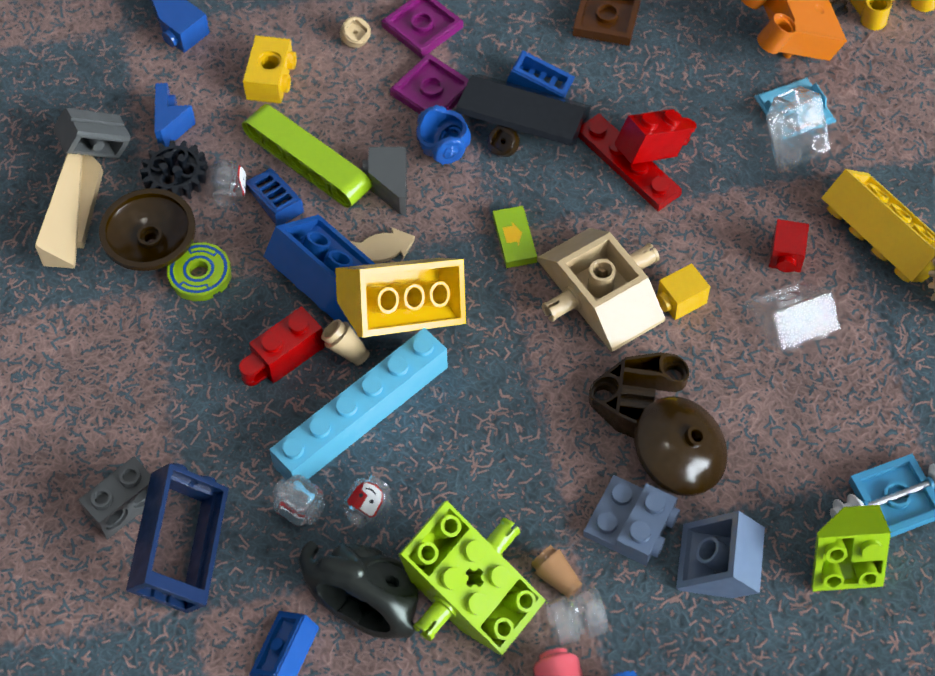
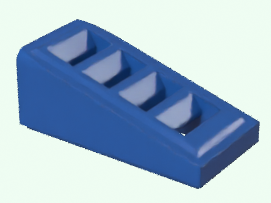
M522 50L506 82L565 98L575 77ZM534 73L539 74V78L534 76ZM545 77L551 78L549 83L544 81ZM557 80L563 82L560 89L554 86Z
M272 168L246 181L245 186L276 226L285 224L304 213L302 200ZM268 179L271 180L270 182L266 183L265 185H263V186H261V187H259V188L257 187V185L263 183L264 181H266V180H268ZM273 186H276V187H277V188H275V189H273V190L267 192L266 194L263 193L264 191H266V190L272 188ZM281 193L280 196L270 200V198H272L273 196ZM287 200L285 203L276 206L278 203Z

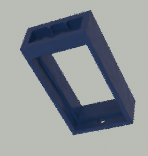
M169 463L151 473L127 582V592L185 613L207 605L229 490L228 487L216 483L217 481L212 477L199 476L187 471L185 466L177 463ZM169 489L201 501L185 583L152 571Z

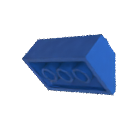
M319 214L275 226L263 257L277 271L286 276L298 290L302 291L316 303L319 309L325 311L333 320L340 319L342 322H348L352 327L337 302L335 268L375 263Z

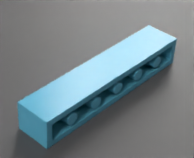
M424 327L271 447L269 450L274 468L296 490L447 369V348Z

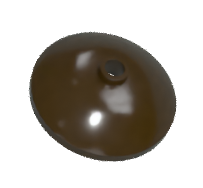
M157 188L140 189L120 197L106 210L99 226L100 242L107 256L116 264L136 271L156 270L174 263L190 248L196 233V222L189 204L179 195Z
M664 397L647 406L638 417L634 431L636 453L645 472L660 487L677 495L695 496L710 490L720 481L727 465L726 441L716 420L702 406L682 397Z

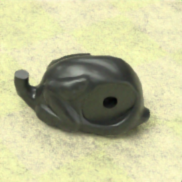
M308 541L301 549L298 562L303 578L317 602L332 614L340 617L358 630L376 638H409L415 633L412 619L415 615L419 599L418 588L410 581L400 560L384 555L377 548L361 544L342 543L333 550L331 555H327L319 561L314 560V556L319 551V547L315 542Z

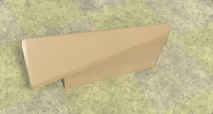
M67 153L35 243L43 266L75 269L77 248H84L103 176L102 166L93 156Z

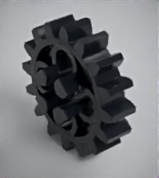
M170 140L168 147L160 143L158 144L159 151L149 150L150 159H142L143 168L140 169L145 189H164L179 196L185 195L186 198L191 199V192L194 190L200 193L202 191L200 183L208 182L206 174L209 173V167L204 152H199L197 145L188 148L187 141L183 140L180 146H176L174 140Z

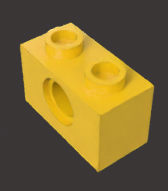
M255 35L243 78L246 100L282 103L284 92L288 93L290 90V69H295L297 54L292 52L290 39Z

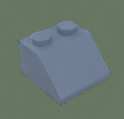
M740 511L683 524L676 589L732 599L760 593L765 527Z

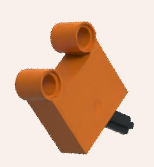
M741 0L752 9H759L762 5L764 6L770 21L758 34L757 42L768 53L777 54L782 52L783 56L787 59L791 58L792 55H799L830 61L847 42L837 19L848 12L847 0H834L831 2L829 0Z

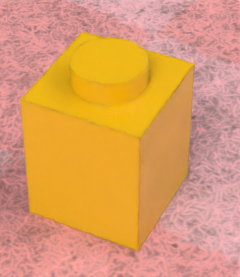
M691 263L659 280L656 297L661 309L664 312L668 311L673 319L676 320L707 303L710 285Z

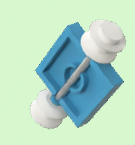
M912 453L854 474L848 482L855 495L849 494L845 504L841 500L835 499L833 501V508L830 509L832 519L843 507L879 504L891 532L890 538L934 522L935 464L929 465L926 477Z

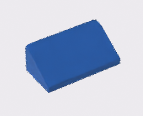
M279 611L249 676H297L319 630L318 625L305 614Z

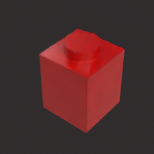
M777 219L772 238L769 260L770 268H776L782 272H801L806 256L809 224Z

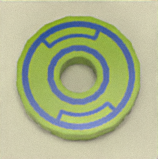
M206 242L192 243L182 257L167 266V278L172 289L181 298L193 302L207 301L214 298V294H217L219 291L222 293L227 288L231 280V264L226 253L217 245ZM198 267L208 269L207 273L203 276L196 277L191 274Z

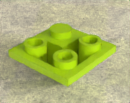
M879 504L843 507L817 532L811 582L813 592L883 587L891 532Z

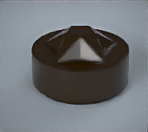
M497 126L490 132L487 143L489 150L493 154L500 157H510L517 151L520 139L514 129Z

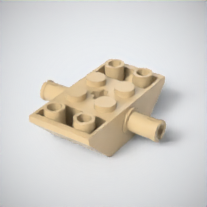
M588 228L538 256L537 261L563 292L553 299L542 303L545 316H549L548 319L554 322L573 309L578 310L611 352L665 321L664 314L651 282L642 270L660 260L657 249L654 248L650 251L653 245L647 243L644 247L629 255L610 232Z

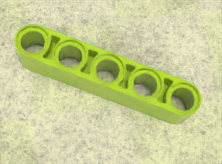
M268 104L262 105L242 123L244 132L251 140L345 208L352 207L372 188L369 177L361 169Z

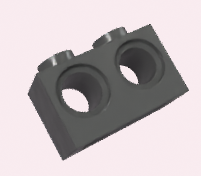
M134 456L78 499L86 517L107 540L142 513L151 474Z

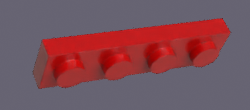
M600 113L581 125L578 137L657 211H660L681 196L682 188L652 161L631 164L614 145L620 131Z

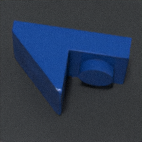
M155 83L154 132L157 143L168 147L170 140L176 141L194 126L196 121L191 105L177 106L176 95L170 94L168 83Z

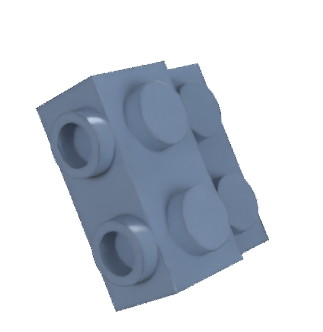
M613 475L584 529L583 536L647 566L651 556L658 558L664 547L666 538L662 537L666 527L672 529L679 517L681 510L676 508L678 498L647 483L644 488H641Z

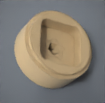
M359 17L346 19L340 29L341 40L352 48L362 47L368 41L371 34L368 23Z

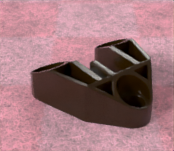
M659 352L625 357L592 383L589 390V404L616 431L634 438L638 417L647 406L654 402L656 390L667 392L683 390L688 382L689 368L681 357L670 353ZM677 370L682 374L683 378L681 380H674L665 372ZM607 390L613 396L609 399L598 400L594 395L597 391Z

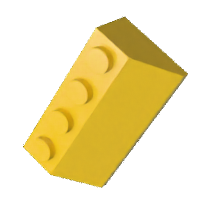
M845 169L821 197L829 205L826 208L828 212L839 220L843 218L850 225L849 231L855 237L862 241L866 239L873 246L871 251L879 259L885 262L888 260L896 267L894 269L895 274L907 283L910 281L923 282L930 277L929 271L935 270L932 262L935 259V233L869 173Z
M431 258L335 268L337 302L358 337L422 330L424 327L430 329L466 324L464 259Z

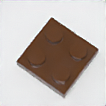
M581 0L573 26V36L630 46L641 0Z

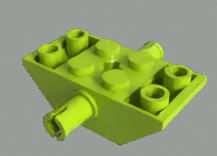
M444 501L399 553L410 581L433 603L419 621L413 625L416 632L422 630L419 635L428 641H432L436 633L449 619L463 633L499 655L505 653L546 601L502 555L514 538L520 534L518 526L511 529L515 523L507 518H502L497 527L485 539L448 501Z

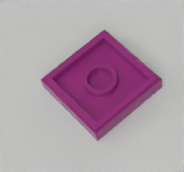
M409 0L381 21L382 27L421 59L464 27V21L437 0Z
M428 53L390 88V95L418 114L434 105L452 110L458 104L469 79Z

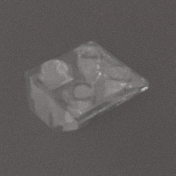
M798 86L773 99L766 115V121L778 173L781 174L831 150L821 94Z

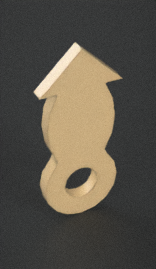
M391 227L393 233L375 234L365 239L362 243L350 242L375 264L392 260L400 253L404 259L415 241V236Z

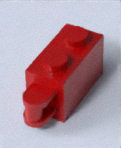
M674 109L628 115L614 145L631 164L677 157L682 146L689 143L690 136L695 131L697 124L690 118L682 117Z
M303 306L249 343L251 354L239 364L244 384L255 386L265 378H268L274 384L325 347V342L321 339L322 327Z

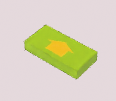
M518 206L493 211V221L506 268L537 263V254L524 207Z

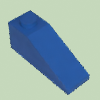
M150 0L162 30V37L170 47L176 46L185 53L210 33L206 14L189 1Z

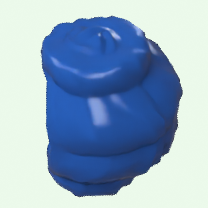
M434 105L426 108L418 115L416 137L426 156L433 158L442 165L454 163L462 158L465 149L470 145L471 133L461 114L456 111L447 110L443 106Z

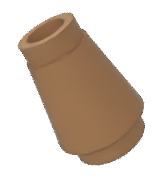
M552 545L542 551L531 563V566L536 570L534 574L563 594L567 599L583 585L561 550L556 551Z

